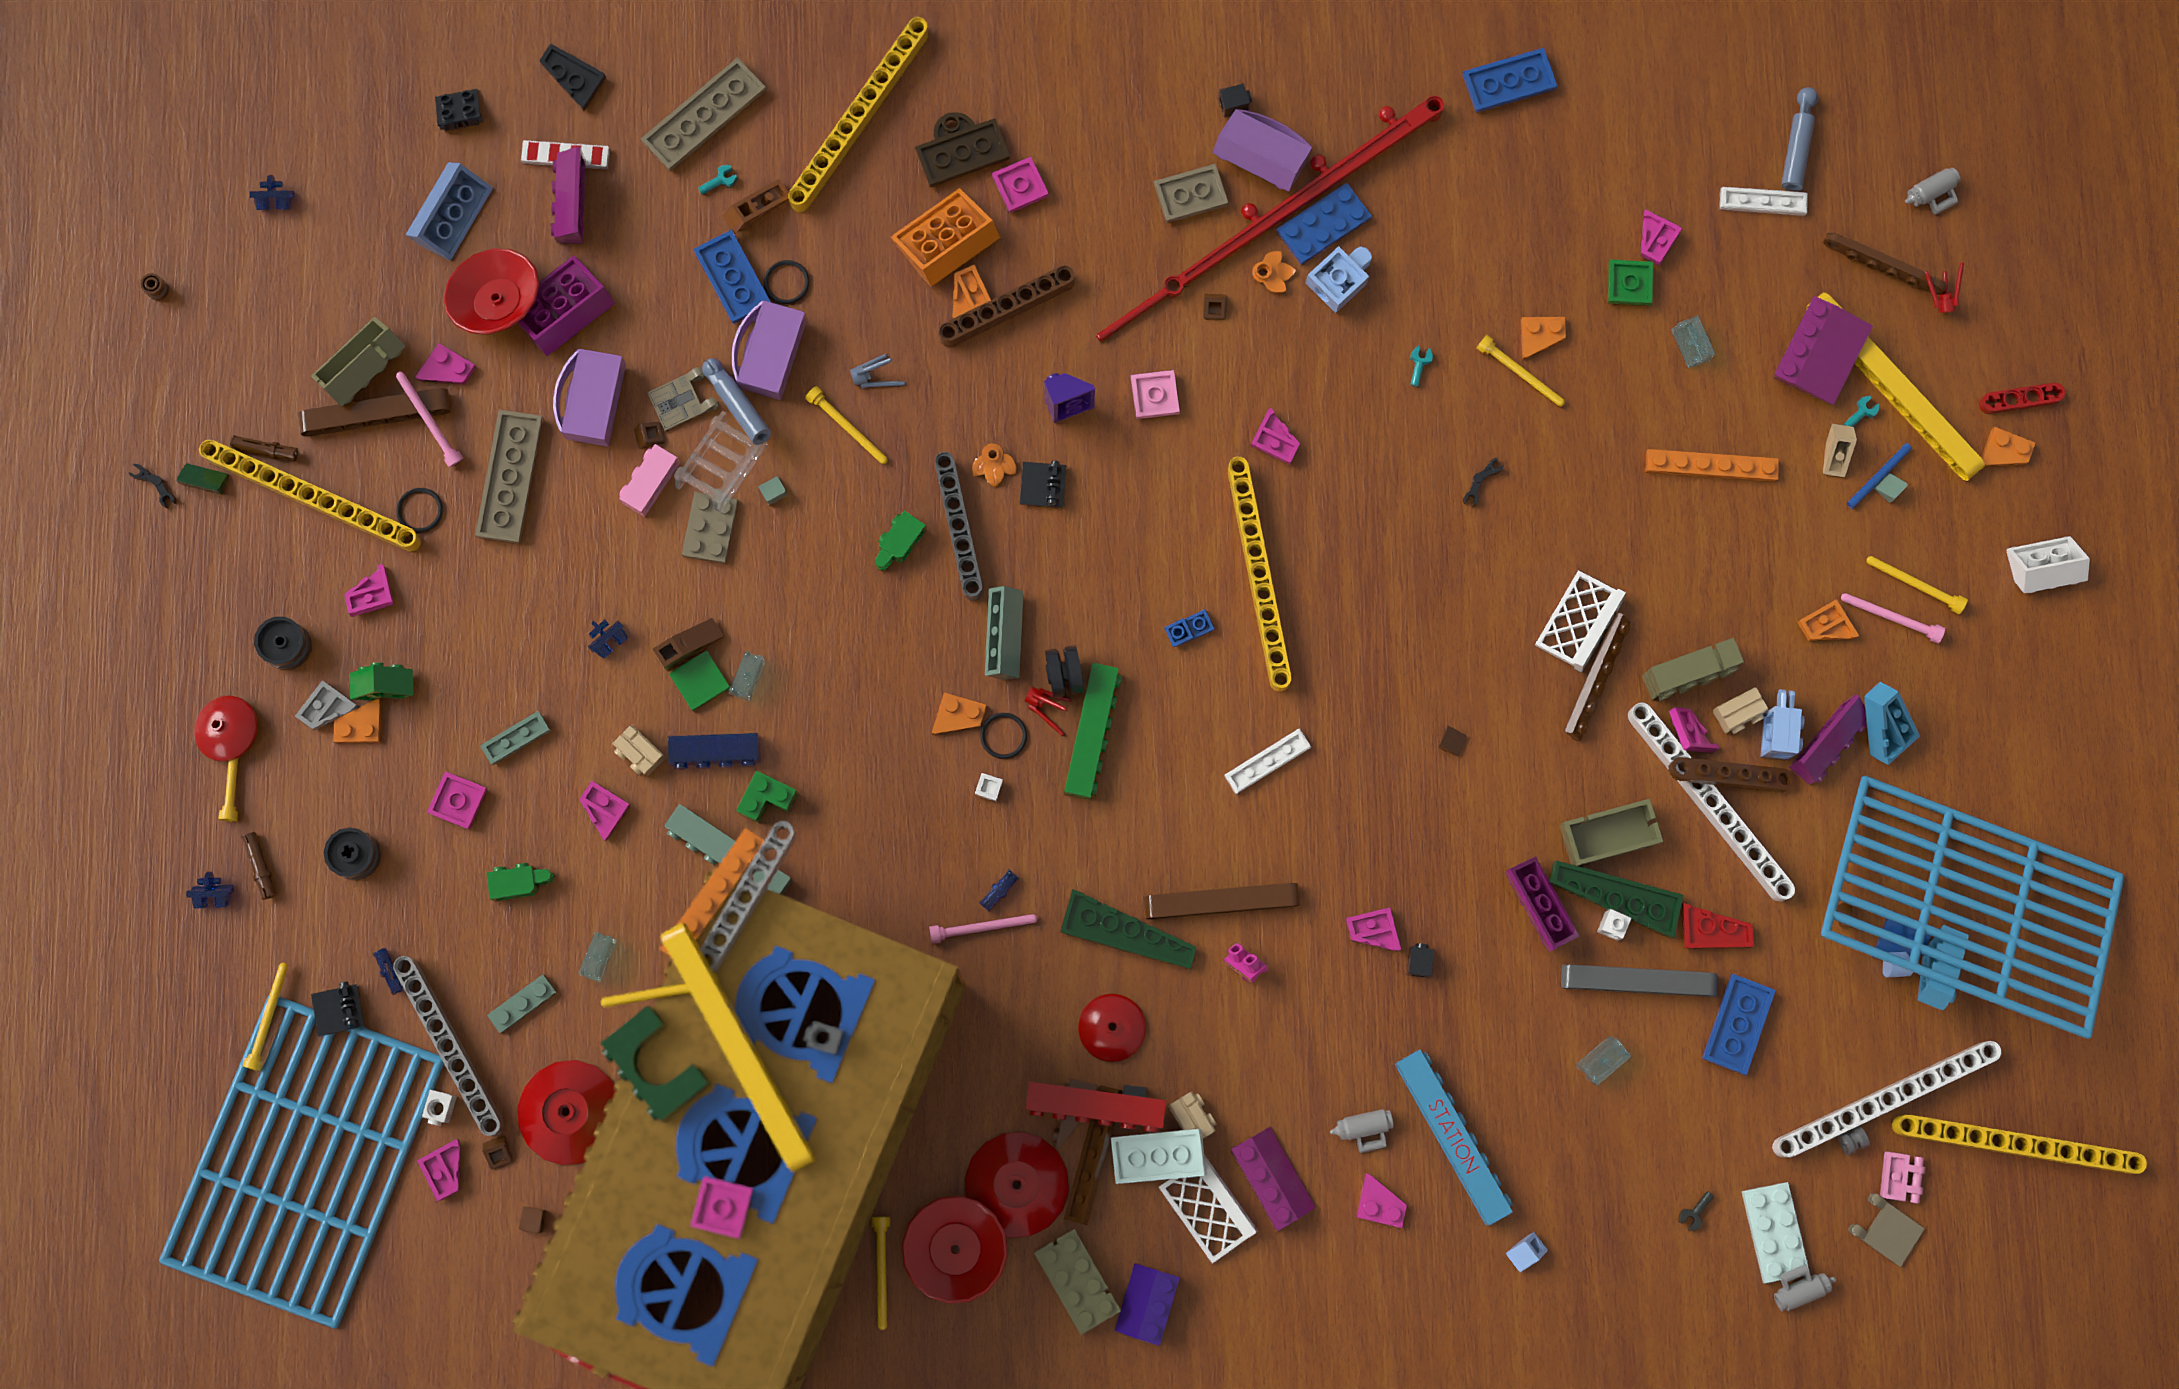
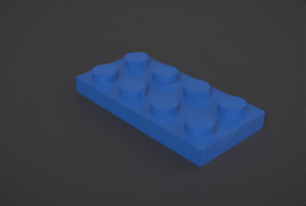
M1544 48L1463 71L1462 74L1476 113L1556 90L1557 83Z
M1345 183L1277 228L1276 232L1300 265H1303L1369 221L1372 216L1348 183Z
M732 230L693 249L733 325L744 320L747 314L761 301L770 302Z
M1731 974L1702 1059L1744 1076L1747 1075L1776 990Z

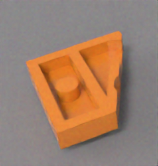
M975 265L954 273L953 318L991 300Z
M1565 317L1521 318L1522 360H1526L1530 356L1548 349L1549 346L1564 341L1566 338Z
M1993 427L1981 457L1985 463L1984 467L1991 465L2007 466L2009 464L2026 465L2030 460L2035 442Z
M1837 599L1797 622L1808 641L1854 639L1859 636Z
M944 693L932 734L939 735L945 732H956L962 729L981 727L987 705Z
M375 699L335 719L333 742L380 743L382 700Z

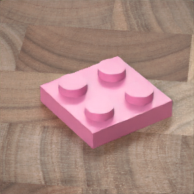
M1174 370L1131 375L1136 419L1179 414Z

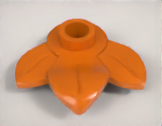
M1280 251L1266 254L1263 262H1258L1252 270L1253 278L1259 283H1264L1266 288L1274 293L1285 292L1286 286L1284 282L1295 273V269L1292 266L1281 262L1282 253ZM1264 270L1267 274L1261 276L1259 271Z
M990 443L984 446L981 456L974 460L972 470L974 476L984 474L987 482L993 487H997L1002 481L1004 473L1016 474V465L1013 458L1008 454H1004L999 445ZM990 450H995L997 453L993 459L988 456Z

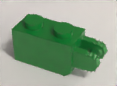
M903 511L901 515L897 514L891 523L892 528L888 533L885 531L878 541L880 543V552L875 559L878 570L884 572L893 561L897 563L904 562L927 531L924 523L906 511Z
M529 863L516 864L513 869H507L506 866L495 867L493 872H487L489 898L496 902L534 896L538 892L539 885L551 883L555 876L550 870H536L535 867L529 866Z

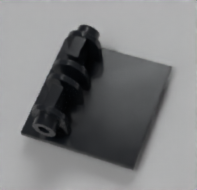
M478 89L435 97L437 126H439L440 130L456 129V126L460 129V122H462L464 128L467 127L466 121L468 126L479 125L480 122H483L479 110Z
M1051 461V464L1023 462L1020 505L1063 508L1066 465L1060 464L1059 461Z
M341 982L339 988L311 994L318 1037L365 1027L357 984L349 985V982Z

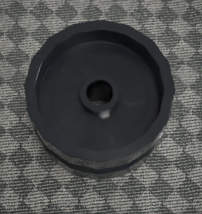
M273 617L265 620L258 627L254 636V646L257 654L273 667L281 670H292L301 666L308 659L311 652V639L308 632L294 620L287 617Z
M1076 645L1064 647V661L1062 662L1059 651L1056 648L1045 650L1047 662L1045 667L1053 698L1065 697V682H1068L1070 692L1073 695L1084 693Z
M350 827L339 829L333 833L327 840L323 852L325 863L329 869L337 875L350 880L365 879L373 874L379 866L381 859L380 846L375 838L360 829Z

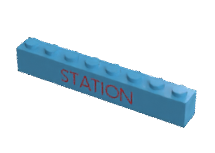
M1417 1050L1394 1063L1484 1224L1489 1226L1512 1213L1513 1211L1510 1207L1513 1204L1506 1193L1502 1194L1499 1188L1501 1183L1496 1174L1490 1173L1487 1167L1490 1164L1484 1153L1480 1154L1478 1152L1476 1138L1472 1133L1468 1134L1465 1129L1466 1121L1460 1112L1456 1113L1452 1105L1455 1102L1449 1092H1444L1441 1086L1444 1083L1438 1072L1434 1073L1432 1071L1430 1057L1426 1052L1422 1053L1421 1050Z

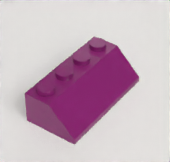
M580 147L558 152L557 160H553V173H556V181L552 182V193L556 194V198L551 206L552 215H555V223H551V236H554L557 243L583 244L586 159Z
M1853 695L1839 706L1789 766V769L1810 785L1815 781L1819 783L1827 774L1825 769L1829 765L1833 766L1840 759V751L1843 748L1845 750L1848 749L1854 742L1852 737L1855 733H1861L1866 728V709L1858 695Z
M1536 856L1505 872L1510 885L1513 887L1548 953L1579 937L1576 928L1555 890L1549 883V879Z
M1270 1127L1230 1149L1276 1231L1316 1208Z

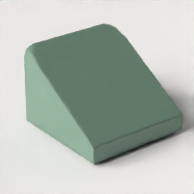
M1888 473L1874 489L1891 503L1908 484Z
M778 476L758 486L768 505L788 496Z

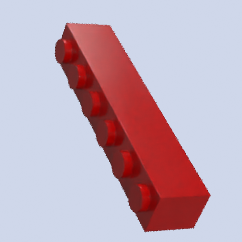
M1029 1082L1025 1110H1029V1115L1043 1117V1113L1053 1114L1052 1118L1066 1120V1116H1073L1077 1122L1089 1123V1119L1098 1120L1099 1125L1112 1126V1122L1121 1123V1128L1135 1129V1125L1144 1126V1131L1157 1132L1158 1128H1163L1166 1100Z

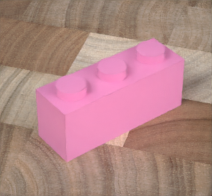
M656 444L652 449L649 448L646 451L643 463L640 467L637 466L631 475L632 480L628 485L623 486L619 494V499L623 505L643 517L646 516L680 464L676 456Z

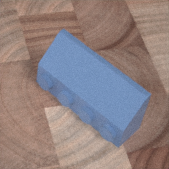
M448 162L407 231L406 236L427 250L451 261L493 187L462 164Z

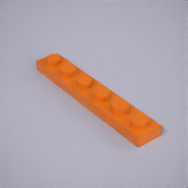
M1654 449L1646 451L1647 473L1771 482L1778 480V458Z
M747 828L743 830L678 922V924L684 922L696 942L743 877L764 843L763 839ZM663 943L660 950L670 956Z

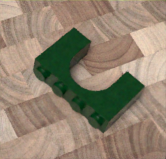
M647 1005L601 1042V1045L604 1047L602 1053L609 1062L614 1061L619 1069L616 1071L625 1082L630 1081L634 1087L631 1091L640 1102L642 1100L646 1102L649 1106L646 1109L649 1115L655 1121L659 1119L661 1122H666L712 1084L696 1064H691L673 1080L662 1085H652L642 1077L638 1067L640 1051L648 1041L667 1027L653 1007Z

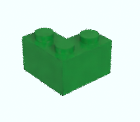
M375 662L370 663L369 667H359L357 671L350 673L351 700L372 701L381 697L403 699L413 696V669L404 668V665L395 664L387 667L384 666V663Z
M756 771L736 812L759 824L769 804L789 813L799 793L796 789Z

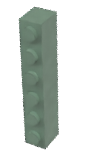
M681 804L677 806L664 825L669 830L667 832L669 836L677 841L680 838L687 842L685 845L687 848L695 853L698 850L705 854L704 859L714 866L716 863L720 864L736 842ZM778 870L767 889L783 895L793 880ZM764 871L755 872L753 875L754 882L758 883L764 879Z

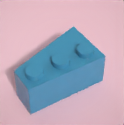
M1879 682L1864 696L1869 750L1871 756L1889 765L1920 735L1899 691Z
M1946 925L1940 928L1943 931L1968 940V934ZM1934 937L1928 945L1931 948L1963 959L1964 948ZM1923 954L1922 966L1958 979L1960 968ZM1920 975L1917 1000L1944 1010L1949 1003L1952 1004L1954 1002L1957 991H1955L1956 988Z

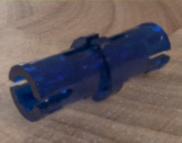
M1008 869L997 884L994 883L991 886L992 889L979 904L990 912L1002 897L1005 898L1007 896L1006 892L1019 878Z
M382 948L374 952L373 956L381 970L380 975L382 978H385L391 994L394 995L402 992L404 988L394 971V964L387 949ZM385 963H387L394 979H391L386 969Z

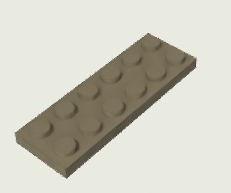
M737 57L644 135L641 141L671 172L766 91V87Z
M506 410L498 411L476 527V538L520 544L543 424V417L541 415Z

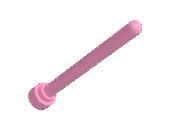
M398 372L396 378L444 451V461L447 466L451 467L464 459L461 453L456 451L455 448L452 449L403 372Z
M1847 593L1841 596L1843 602L1924 633L1934 643L1939 644L1945 633L1946 628L1940 625H1925Z
M1035 914L945 929L938 925L929 926L932 944H937L945 940L946 937L1032 924L1037 922L1038 918Z

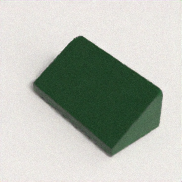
M186 463L177 476L176 481L181 485L222 495L229 474Z

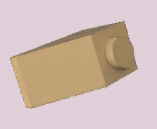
M1838 424L1831 425L1826 441L1823 474L1845 477L1857 441L1854 427Z

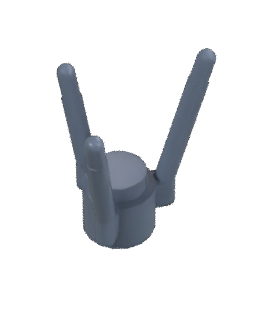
M886 354L863 365L856 366L854 369H850L855 386L861 384L862 389L867 387L904 386L906 382H868L871 379L869 371L892 362V358L883 360L887 358Z

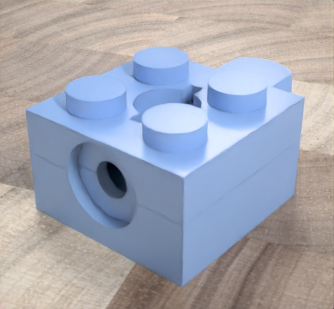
M1338 246L1308 274L1306 284L1337 313L1367 285L1369 276L1364 270L1370 265L1371 253L1364 247H1358L1348 256Z
M1780 689L1777 694V706L1764 713L1761 757L1788 760L1802 750L1803 739L1800 738V729L1804 727V716H1801L1802 709L1794 708V691L1789 690L1786 695V690Z

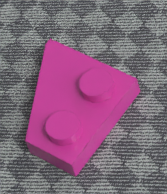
M438 343L415 378L421 382L427 380L436 381L437 383L446 384L451 382L453 384L465 385L476 369V366Z
M1269 408L1251 443V447L1290 465L1300 443L1289 433L1285 424L1281 423L1277 418L1274 410Z
M593 781L590 782L579 799L599 831L600 836L605 841L609 839L630 807V804Z
M1390 908L1346 918L1351 941L1394 951L1401 950Z
M459 1139L417 1160L437 1201H441L460 1191Z

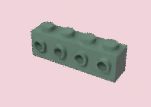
M1006 586L989 589L985 676L1002 680L1019 678L1023 611L1022 590Z

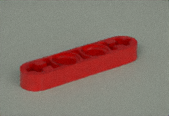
M2048 383L1989 392L1980 399L1979 407L1984 413L1993 414L2053 405L2064 398L2065 389L2059 383ZM2052 389L2053 392L2058 393L2056 397L2054 395L2044 397V394L2049 393ZM2028 392H2035L2038 400L2036 402L2030 401L2027 397ZM2007 395L2016 397V405H2010L2006 401ZM1990 399V402H1995L2000 399V403L1994 404L1992 408L1990 404H1986V401Z

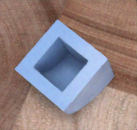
M1890 952L1906 960L1910 959L1907 952ZM1883 961L1882 973L1885 977H1904L1913 974L1912 971Z
M1532 1232L1513 1246L1506 1255L1521 1272L1539 1261L1548 1250L1537 1235Z

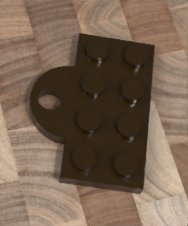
M959 112L943 115L935 124L934 140L915 146V151L930 188L1010 159L1008 149L995 118L975 125L970 117ZM949 120L957 122V126L954 129L947 128L945 124Z

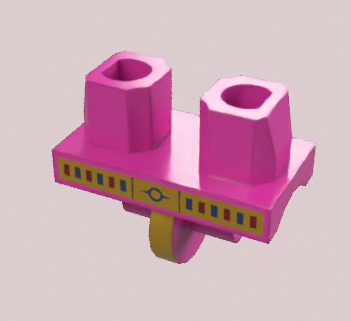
M1238 943L1228 949L1229 955L1224 959L1225 964L1236 971L1241 979L1251 983L1261 973L1268 970L1265 963L1260 961L1254 954L1246 951Z

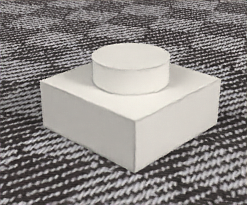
M981 773L975 795L996 802L1003 779Z

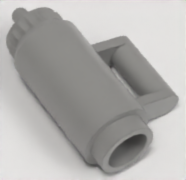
M1946 168L1923 180L1908 191V198L1905 200V203H1911L1914 206L1928 203L1934 215L1958 203L1953 189L1960 183L1959 173L1954 168ZM1947 192L1949 198L1936 204L1934 199Z
M1381 1109L1345 1117L1337 1122L1336 1128L1332 1129L1330 1133L1332 1135H1339L1341 1140L1356 1139L1359 1153L1386 1148L1384 1132H1388L1394 1126L1390 1110L1384 1111ZM1380 1134L1379 1140L1361 1142L1362 1137Z
M1804 1264L1779 1275L1783 1288L1778 1289V1292L1774 1294V1299L1781 1311H1790L1824 1297L1827 1293L1831 1292V1285L1836 1281V1278H1829L1824 1273L1810 1276L1808 1267ZM1804 1275V1279L1788 1285L1789 1281Z

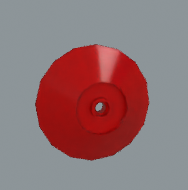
M492 248L476 253L458 265L447 281L443 296L446 314L456 327L471 334L490 335L509 329L527 315L536 301L540 286L537 269L527 256L512 249Z
M578 1060L554 1062L538 1071L523 1088L517 1107L518 1127L527 1146L543 1160L560 1165L585 1163L587 1161L584 1160L585 1153L589 1146L594 1145L597 1138L594 1136L598 1124L600 1122L603 1123L607 1114L604 1113L605 1107L610 1099H614L617 1092L614 1090L615 1086L611 1078L595 1065ZM564 1108L570 1109L568 1116L563 1115Z
M1025 1132L1003 1133L985 1142L971 1158L965 1176L966 1198L979 1201L997 1216L1006 1237L1033 1236L1050 1227L1063 1211L1069 1193L1068 1171L1059 1152L1043 1138ZM1019 1180L1021 1187L1014 1189L1012 1187L1013 1181Z
M963 1196L938 1198L923 1206L908 1223L902 1241L903 1266L913 1285L927 1297L947 1304L970 1302L987 1293L1001 1277L1008 1256L1006 1234L997 1216L981 1202ZM958 1245L960 1248L959 1253H952L951 1247Z

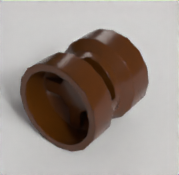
M149 273L141 279V289L151 299L159 301L166 298L169 287L160 276Z

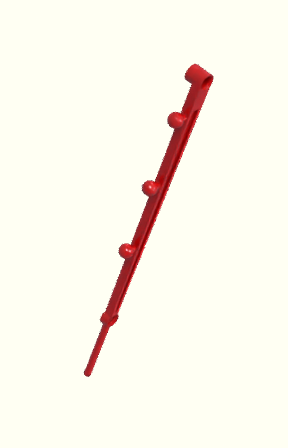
M1430 96L1398 120L1395 118V111L1392 107H1382L1378 113L1379 118L1383 123H1388L1390 126L1329 169L1326 166L1327 160L1323 155H1314L1310 160V166L1313 170L1320 171L1321 175L1263 216L1259 217L1257 215L1258 209L1253 203L1245 204L1241 209V214L1246 220H1251L1253 223L1178 276L1168 277L1164 282L1162 290L1099 332L1096 336L1097 340L1103 341L1165 297L1179 296L1183 292V288L1428 122L1437 121L1441 117L1444 108L1442 98ZM1435 106L1438 108V111H1431L1428 107ZM1175 281L1179 283L1180 288L1173 292L1168 289V284Z

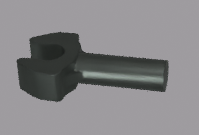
M1706 1191L1693 1209L1681 1210L1678 1222L1683 1223L1690 1216L1693 1219V1223L1689 1226L1688 1231L1700 1228L1703 1224L1700 1220V1214L1714 1196Z

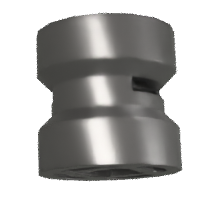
M1861 1126L1852 1128L1849 1133L1844 1132L1837 1136L1841 1148L1848 1156L1856 1153L1858 1148L1865 1149L1870 1146L1869 1139Z

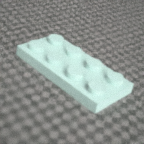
M1201 1129L1111 1138L1116 1184L1207 1175Z
M1788 1182L1741 1191L1763 1283L1781 1280L1780 1274L1804 1264L1808 1267Z

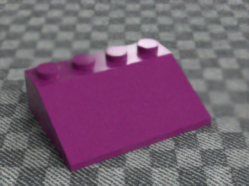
M573 255L539 282L540 286L536 301L527 315L518 324L539 349L548 356L603 312L607 311L615 302L604 286Z
M1813 296L1773 378L1834 405L1873 326L1838 306Z

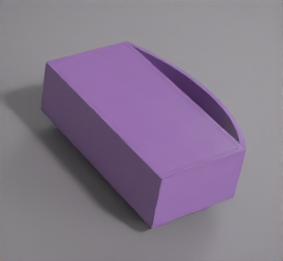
M1236 109L1220 132L1213 153L1222 160H1228L1275 184L1279 189L1290 191L1305 167L1312 147L1299 134L1284 124L1264 115Z
M763 300L747 314L737 330L732 346V368L740 389L778 400L782 399L807 323L805 312ZM752 322H756L746 342L744 360L740 367L738 366L740 342Z
M578 349L564 365L556 382L553 409L556 423L566 440L609 447L626 367L622 356ZM574 371L573 379L567 391L565 415L561 417L560 399L562 389L570 372Z

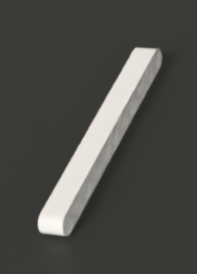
M1638 703L1629 710L1628 720L1667 769H1669L1670 763L1678 757L1691 758L1648 704ZM1636 709L1644 712V719L1636 717ZM1650 727H1655L1658 730V737L1650 734ZM1664 744L1672 747V754H1667L1664 751ZM1677 764V765H1676L1677 771H1678L1680 774H1684L1685 772L1680 771L1679 768H1678V764ZM1677 780L1770 897L1778 902L1791 898L1795 893L1794 884L1714 785L1701 784V788L1698 790L1688 781ZM1707 797H1712L1714 799V807H1710L1709 805H1707ZM1721 814L1728 816V825L1721 822ZM1736 832H1740L1743 835L1744 840L1742 843L1735 839ZM1751 849L1755 850L1758 854L1756 861L1752 860L1749 856ZM1765 867L1772 871L1771 878H1767L1764 875L1763 870ZM1779 885L1786 888L1787 893L1785 896L1779 894Z
M1993 1041L1981 1042L1777 1138L1773 1143V1152L1782 1158L1800 1154L1996 1061L2001 1056V1048ZM1985 1046L1991 1050L1989 1058L1984 1054ZM1966 1055L1971 1060V1065L1969 1067H1967L1963 1061ZM1945 1065L1951 1069L1949 1077L1944 1074L1943 1069ZM1926 1074L1931 1079L1929 1086H1926L1923 1082V1077ZM1905 1084H1908L1911 1088L1909 1096L1903 1092ZM1885 1093L1891 1098L1888 1106L1883 1102ZM1864 1103L1869 1104L1871 1108L1868 1115L1863 1112ZM1845 1112L1848 1113L1851 1118L1850 1123L1848 1125L1845 1124L1842 1120V1116ZM1824 1122L1830 1125V1132L1828 1134H1825L1822 1130ZM1805 1131L1810 1135V1141L1807 1144L1801 1138ZM1784 1141L1790 1145L1788 1153H1784L1781 1149V1144Z

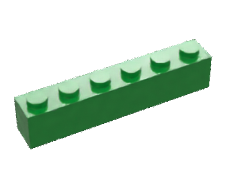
M1092 663L1064 795L1085 800H1091V795L1096 796L1098 782L1094 781L1096 773L1101 774L1103 761L1099 760L1101 752L1106 751L1108 739H1104L1105 731H1110L1113 718L1109 717L1110 709L1115 710L1117 696H1113L1114 690L1120 687L1122 675H1118L1119 668Z

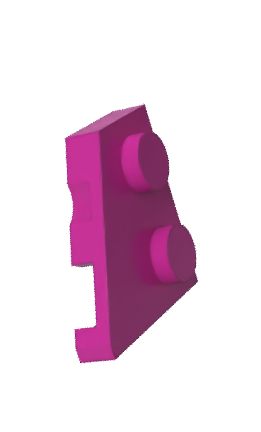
M1645 210L1641 257L1660 266L1682 232V228Z
M384 564L377 567L378 570L369 578H363L356 587L351 588L344 594L348 613L351 617L394 605Z
M1675 707L1669 711L1672 723L1679 736L1680 744L1684 750L1714 753L1719 749L1717 743L1711 744L1704 734L1707 730L1698 721L1691 709Z
M1365 1174L1356 1217L1402 1228L1407 1205L1370 1174Z

